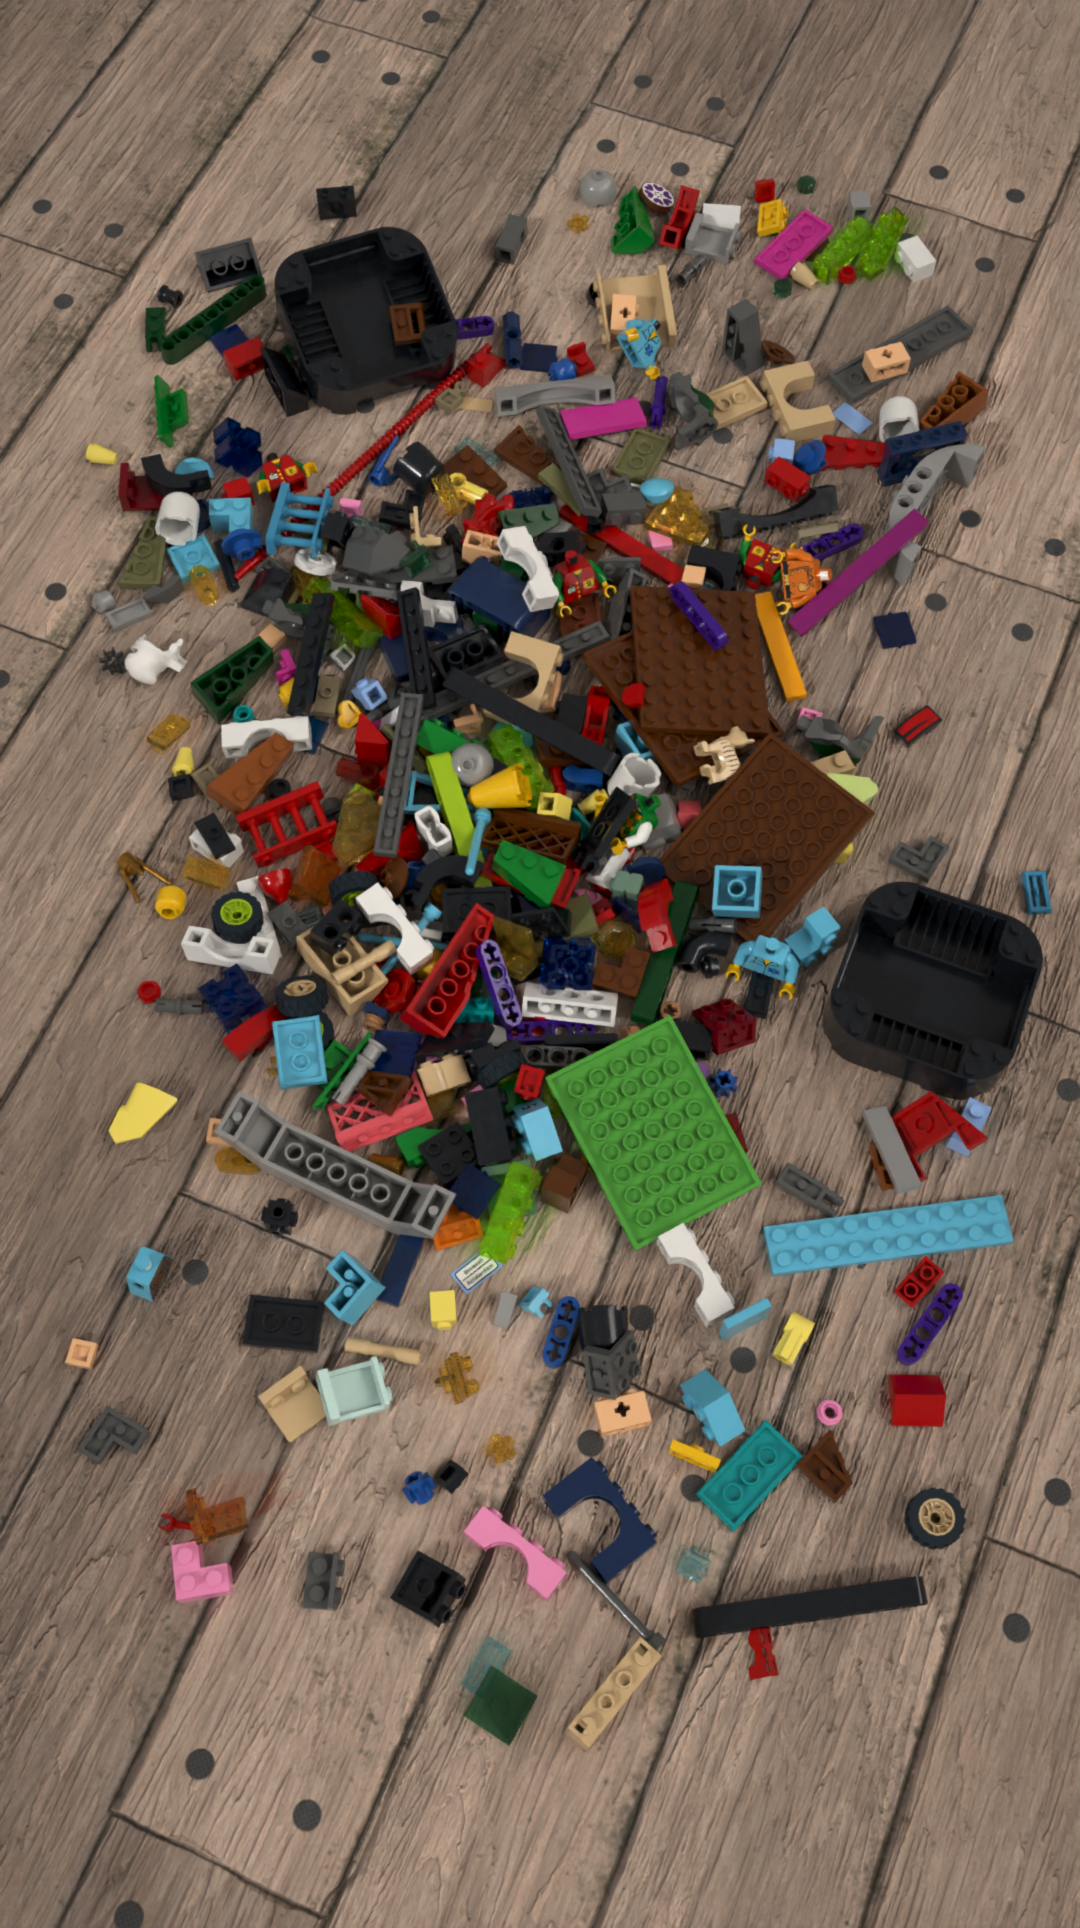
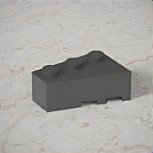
M744 299L727 309L722 353L747 376L763 367L764 363L759 313L754 305L747 299Z

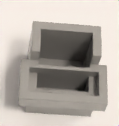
M667 793L657 796L662 803L655 810L659 822L652 830L647 842L642 844L646 851L667 844L666 841L668 843L675 841L683 832L677 816V807Z

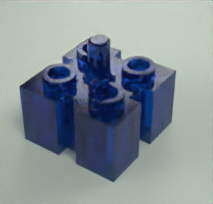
M226 417L213 430L214 443L217 446L214 449L215 462L226 468L232 466L235 472L248 478L262 466V452L258 451V448L261 447V433L249 427L244 429L241 427V423Z
M544 937L542 955L547 959V964H541L539 980L547 990H565V984H568L573 990H591L593 972L588 966L589 963L594 964L596 945L589 938H571L570 943H567L562 937Z
M237 963L222 972L223 979L216 982L213 978L198 988L202 1000H204L209 1010L215 1013L218 1022L226 1033L242 1024L241 1018L248 1014L251 1018L266 1009L263 997L253 984H249L248 977Z

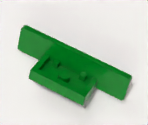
M159 375L154 376V390L157 410V436L161 442H164L171 448L174 446L173 431L189 424L187 393L181 388L170 394L169 385Z
M368 1032L353 1052L335 1039L324 1052L328 1083L316 1085L323 1092L311 1108L313 1112H316L318 1108L323 1109L331 1099L328 1097L332 1089L337 1091L344 1081L342 1078L344 1073L352 1070L357 1062L356 1056L360 1052L362 1053L368 1045V1039L372 1036L371 1033Z

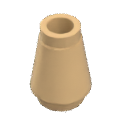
M798 262L790 272L793 280L811 290L819 282L805 263Z

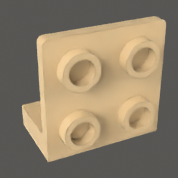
M413 506L414 513H410L413 552L419 554L442 548L441 537L430 534L420 538L418 508Z
M301 1365L258 1396L290 1443L326 1418L320 1394L309 1380Z

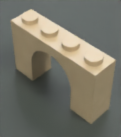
M809 361L765 370L763 378L760 380L761 390L765 392L768 405L773 409L775 421H778L780 424L782 436H785L787 440H795V442L833 433L836 421L829 405L802 410L792 407L785 400V397L790 394L812 389L815 374Z
M511 631L504 650L506 657L528 664L539 673V681L534 691L525 697L513 699L541 713L543 706L546 707L550 698L548 691L550 686L553 687L556 682L557 674L555 672L557 666L560 667L562 665L564 654H562L559 645ZM483 709L486 718L515 726Z

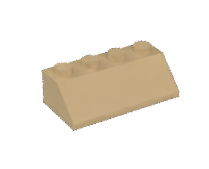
M312 928L296 937L297 951L315 974L325 981L327 989L347 1014L352 1016L362 1010L366 1002L373 1001L388 983V979L374 963L337 986L330 974L347 964L353 963L367 955V953L352 936L348 940L346 947L332 957L311 942ZM330 935L327 938H335V936Z

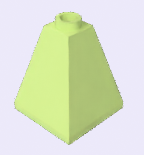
M836 773L826 774L865 805L878 793V787L875 782L871 781L870 777Z

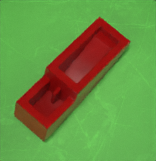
M274 1004L257 1013L222 1039L223 1045L241 1062L256 1048L260 1050L274 1038L272 1022L286 1020L287 1016L281 1014L277 1004Z

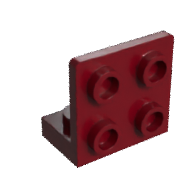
M129 463L120 464L118 496L123 511L160 510L164 497L157 494L149 486L145 476H135V472L131 471Z
M722 999L719 1002L704 1005L692 1011V1016L712 1031V1052L716 1055L756 1042L757 1018L731 999Z

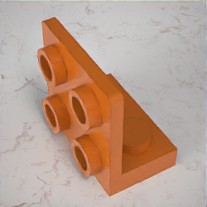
M468 1186L450 1190L456 1194V1197L433 1239L436 1251L483 1238L479 1215Z

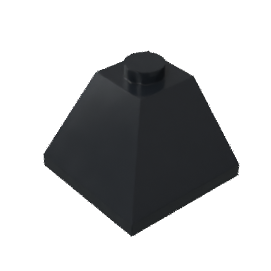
M274 567L258 572L240 607L268 617V614L262 611L267 599L276 602L277 598H280L285 603L289 602L296 589L293 574Z

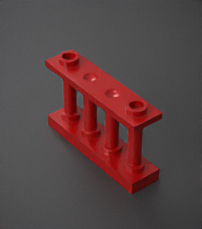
M318 781L235 815L242 831H250L258 850V853L252 855L258 868L270 866L277 860L324 840H331L336 835L341 834L336 820L328 822L319 801L324 799V795ZM307 805L312 806L320 824L319 827L310 831L307 830L299 812L300 808ZM291 813L300 835L287 840L278 818ZM270 822L279 844L267 849L258 826Z

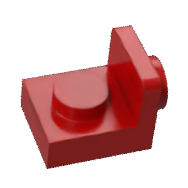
M584 342L567 348V358L571 362L574 361L577 366L574 367L578 370L577 378L594 372L595 365L586 353V344Z
M603 898L592 905L599 927L617 917L607 898Z
M522 1063L514 1092L519 1093L520 1098L529 1101L540 1097V1089L546 1070Z

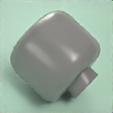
M104 590L95 593L92 597V607L99 613L113 610L115 608V600L111 592Z

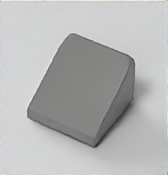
M342 642L326 659L343 672L356 660L357 656Z

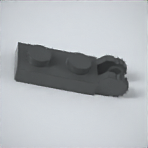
M788 1162L775 1181L776 1186L812 1208L818 1209L829 1218L835 1217L837 1212L822 1202L824 1196L835 1205L842 1206L844 1203L843 1198L831 1191L828 1186Z

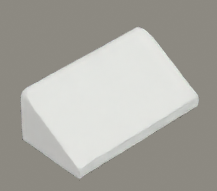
M703 203V223L733 230L735 224H739L741 206Z
M609 846L602 858L599 859L600 867L594 875L588 873L586 880L609 889L611 878H615L616 873L622 870L630 852L624 848L620 855H616Z

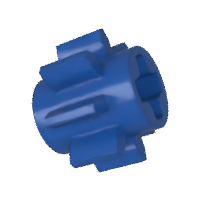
M719 1068L716 1076H710L709 1080L712 1082L710 1089L715 1091L716 1098L725 1096L729 1099L730 1091H737L738 1087L734 1084L737 1082L738 1077H733L730 1069L721 1071Z
M416 1471L407 1476L405 1479L406 1487L402 1488V1491L411 1504L416 1501L417 1504L422 1505L432 1499L434 1495L432 1489L436 1488V1484L428 1472L422 1474V1472Z

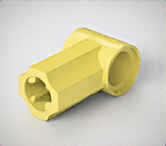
M461 473L451 474L448 478L449 496L453 500L463 499L475 505L476 499L483 500L485 494H488V490L466 481L465 475Z
M793 1311L783 1329L784 1334L774 1349L773 1356L784 1364L792 1365L803 1342L806 1343L815 1323Z

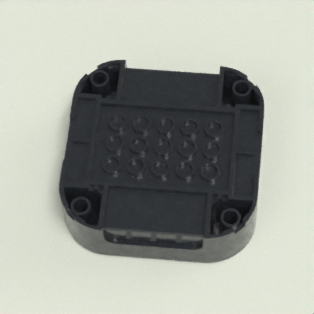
M396 227L376 228L300 250L287 257L279 266L275 276L277 318L298 367L303 385L307 389L310 399L320 408L329 409L334 414L356 413L357 405L428 384L430 390H432L438 384H441L443 380L445 381V378L451 373L456 359L457 323L429 254L423 243L412 233ZM423 303L425 306L426 329L421 334V342L395 346L389 306ZM410 313L414 334L419 333L416 314Z
M892 882L880 886L870 893L861 907L823 1012L822 1025L824 1034L827 1035L832 1044V1049L848 1062L875 1072L879 1070L918 1084L924 1090L932 1091L935 1094L950 1099L968 1100L970 1097L974 1099L975 1096L989 1092L998 1083L1015 1055L1043 965V953L1040 943L1029 927L1020 920L1004 913L912 882Z

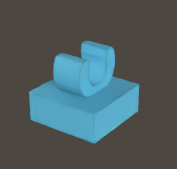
M532 1286L518 1306L525 1312L543 1317L544 1314L540 1311V1306L543 1303L546 1307H551L552 1303L546 1299L549 1293L544 1288Z

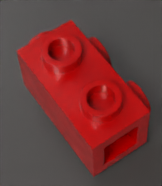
M779 456L766 468L764 482L796 503L801 497H806L810 491L809 488H811L809 486L811 477Z

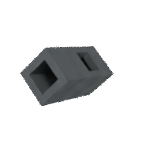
M509 214L496 244V261L515 264L527 235V218Z

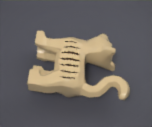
M738 726L731 728L727 736L719 737L710 744H707L706 741L697 743L698 745L693 746L696 756L712 755L714 762L713 766L705 764L699 767L701 775L710 777L709 785L728 779L741 766L735 748H743L755 740L748 739L746 733L741 731Z

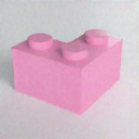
M199 1541L171 1545L175 1594L178 1602L183 1604L234 1594L232 1568L228 1563L205 1567L203 1545Z

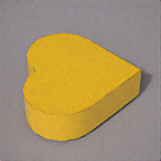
M345 700L338 705V712L340 714L337 719L338 725L341 728L350 729L358 722L359 715L362 712L352 701Z

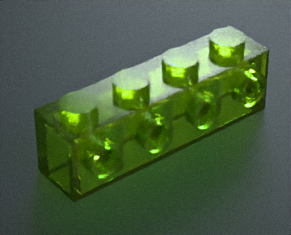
M896 206L887 213L883 212L878 217L877 226L871 232L872 237L865 245L866 250L859 258L860 263L857 270L869 281L886 270L909 219Z
M859 215L852 221H849L842 232H838L833 242L828 243L824 251L815 257L813 261V274L822 283L829 285L837 277L841 267L848 265L870 241L873 223Z
M312 578L303 596L311 603L313 593H332L335 596L330 621L357 647L373 648L383 630L339 589L338 591L330 590L331 582L328 579Z
M509 724L488 734V746L492 749V753L497 760L508 767L517 763L523 765L524 770H521L523 776L528 775L532 791V800H528L531 806L526 808L529 812L538 809L540 792L553 793L555 789L552 782L544 777L542 766L534 761L531 749L528 746L525 747L519 730L515 731L512 724Z
M512 1159L510 1160L477 1250L478 1255L503 1264H507L508 1259H513L517 1248L513 1244L516 1236L521 1237L525 1227V1222H522L525 1212H530L534 1199H531L533 1189L538 1190L542 1180V1176L539 1175V1169Z

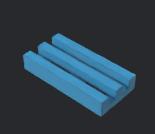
M1023 871L1021 876L1027 915H1032V913H1036V915H1041V913H1045V915L1050 914L1052 910L1046 872ZM1029 877H1031L1035 907H1033ZM1036 877L1040 878L1044 907H1041Z

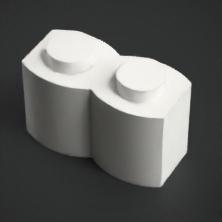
M430 806L416 812L417 832L424 841L428 842L429 850L434 849L441 857L452 853L451 833L444 824L440 823L438 813Z

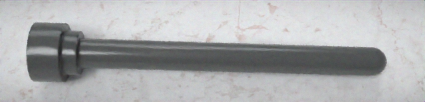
M575 1551L567 1553V1559L651 1647L657 1650L665 1642L666 1639L659 1632L650 1631Z

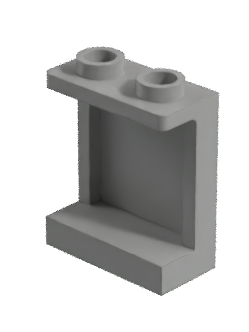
M696 212L686 237L684 253L693 256L703 254L709 260L728 264L730 257L735 255L737 247L735 244H739L741 239L740 224L736 223L733 230L703 223L704 214Z

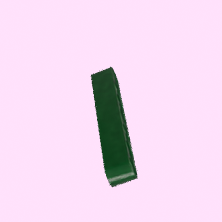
M257 274L248 277L162 339L159 345L163 361L169 365L178 363L262 302L267 296L264 278Z
M677 880L672 891L674 900L668 904V918L677 946L651 953L632 1010V1022L649 1026L657 1021L698 898L699 885Z

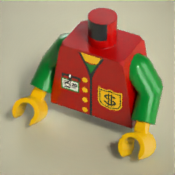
M271 453L266 457L267 462L262 465L263 472L260 473L257 482L258 492L262 494V492L269 491L271 501L275 502L281 482L290 483V492H293V494L307 490L306 476L310 477L312 473H318L314 462L302 464L293 460L289 455L279 458L276 453Z
M746 524L743 528L745 538L741 541L738 553L740 555L739 563L742 564V569H744L743 577L748 579L746 585L753 590H756L759 584L770 587L774 582L782 580L781 564L770 560L772 558L776 559L779 553H771V550L776 548L756 539L750 541L751 537L756 533V528L754 526L753 532L748 534L746 533ZM795 542L792 543L790 549H794L797 544Z
M574 550L565 553V561L555 566V574L552 578L554 585L559 591V597L555 603L558 605L556 615L559 618H563V609L567 616H570L572 613L571 608L564 606V604L566 605L599 590V585H602V594L605 597L610 598L607 594L608 588H611L614 594L617 593L613 585H608V579L601 567L591 559H586L580 554L577 555V552Z

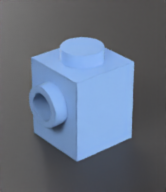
M775 438L774 447L770 446L768 459H772L773 462L779 456L792 464L795 440Z
M364 678L355 684L356 687L351 690L362 709L373 710L388 699L378 680Z

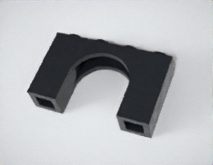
M691 545L687 565L706 567L705 578L713 580L721 590L736 591L738 580H735L736 576L740 577L742 564H739L740 555Z

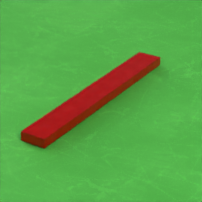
M566 504L558 511L560 518L589 536L607 542V547L623 557H640V568L667 585L671 583L674 585L682 581L683 568L619 528L605 526V529L599 533H590L587 530L588 521L584 515L579 517Z

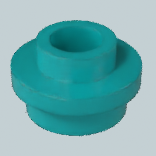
M246 705L236 707L233 712V720L236 723L250 722L255 717L253 710Z

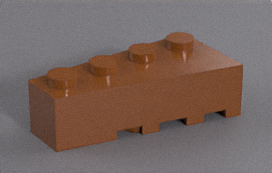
M958 371L955 379L947 385L945 392L939 395L937 402L928 409L919 421V431L958 421L965 425L986 409L989 390Z
M277 732L209 783L206 796L214 799L235 815L251 809L291 757L294 744Z

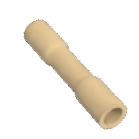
M391 940L383 943L367 955L331 973L333 982L337 986L344 983L360 971L396 953V946Z
M349 1336L345 1343L346 1352L374 1355L413 1365H419L422 1350L389 1346Z

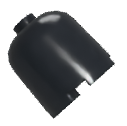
M419 441L412 443L405 449L408 452L404 457L401 458L399 456L397 458L393 471L414 491L425 494L438 491L443 485L442 481L445 475L443 464L425 445Z
M616 1305L592 1306V1311L585 1312L584 1307L577 1309L582 1352L587 1345L610 1350L628 1331L627 1306H621L620 1310H617Z

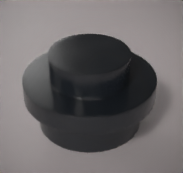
M706 956L704 961L701 962V973L707 979H712L713 976H717L719 973L718 959L712 958V956Z

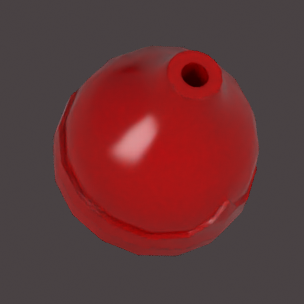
M289 869L274 870L257 878L262 892L272 898L278 905L287 901L288 893L292 887V875Z

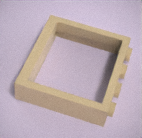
M640 1637L571 1722L566 1733L587 1751L662 1656ZM577 1724L584 1729L582 1733L575 1728Z

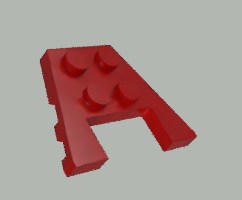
M932 1091L891 1117L920 1182L927 1179L916 1157L957 1131L969 1151L988 1140L985 1134Z

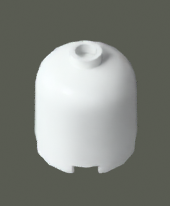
M896 396L884 402L879 416V438L881 442L884 443L888 438L919 431L918 410L911 399L904 396Z
M172 492L163 498L155 530L157 535L160 534L166 538L165 542L184 546L186 542L195 540L200 516L199 504L195 498L184 492Z
M638 753L627 754L608 782L609 796L617 786L626 793H639L649 797L660 784L659 777L661 772L658 766L651 759L646 761L640 758Z

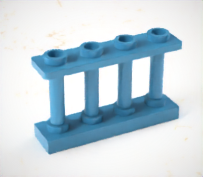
M281 482L265 537L267 554L275 555L277 547L288 545L311 548L312 558H317L318 551H322L323 547L321 534L326 517L334 506V496H331L330 488L325 489L323 497L295 495L293 492H290V483ZM301 503L320 505L321 507L320 511L293 509L289 505ZM298 517L317 519L316 525L289 523L285 519ZM285 531L313 533L312 539L284 537L281 533Z

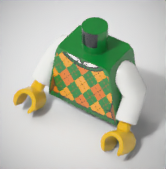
M602 793L594 796L597 802L603 801L602 803L595 804L601 810L609 798H606ZM627 793L638 803L619 830V838L615 837L610 844L614 854L620 855L625 847L627 849L636 848L640 844L647 842L652 830L659 822L655 810L662 804L659 797L656 795L646 797L639 793Z

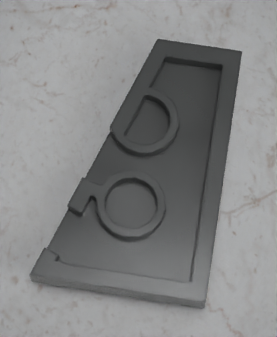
M344 575L333 580L330 586V590L338 591L339 588L343 587L348 588L347 591L349 593L357 594L368 591L370 596L397 599L396 593L401 592V588H397V584L385 582L384 585L376 584V580L373 579L359 581L356 580V576Z

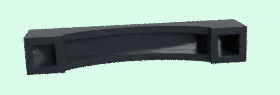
M826 484L809 488L810 493L794 506L768 515L743 514L734 506L713 510L716 534L724 537V539H732L736 537V534L743 533L744 535L743 528L746 524V533L751 534L754 526L756 529L771 530L777 524L788 526L794 524V521L799 519L801 521L813 520V516L820 515V517L831 516L833 511L839 510L836 486Z

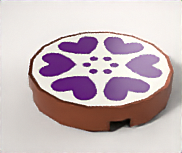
M646 182L640 188V199L642 201L644 199L650 209L660 213L672 210L675 200L665 187L657 183Z

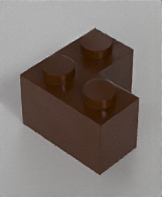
M628 946L621 968L599 962L592 981L593 988L605 992L618 993V996L636 1001L651 956L650 953Z
M562 1153L560 1159L555 1158L550 1171H545L540 1180L541 1188L539 1192L542 1193L541 1202L568 1214L588 1174L589 1164L565 1153Z

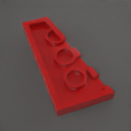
M489 854L480 876L502 886H510V889L523 894L492 870L495 854ZM565 869L564 877L551 906L560 910L566 908L582 869Z

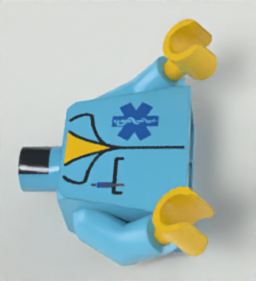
M639 318L628 320L625 323V330L616 338L632 367L646 368V375H650L651 381L655 380L660 376V371L655 366L654 360L656 352L661 345V340L656 333L661 325L654 318L651 321Z
M758 935L755 941L751 940L742 943L733 959L734 964L728 966L726 978L729 973H735V982L738 981L741 973L740 966H743L769 977L786 981L779 992V996L782 998L784 992L787 991L790 994L789 1000H791L796 991L793 983L796 982L799 962L791 954L790 946L779 942L775 938H768L762 935Z

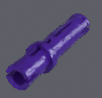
M660 376L656 378L653 404L650 407V427L656 429L657 422V428L660 429L662 427L663 415L666 412L665 398L668 378L662 376V382H660Z

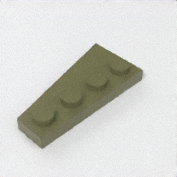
M148 517L139 536V543L132 551L133 556L130 562L126 564L123 577H120L118 582L119 588L150 589L154 584L161 588L167 542H165L166 538L156 534L155 525L157 517Z

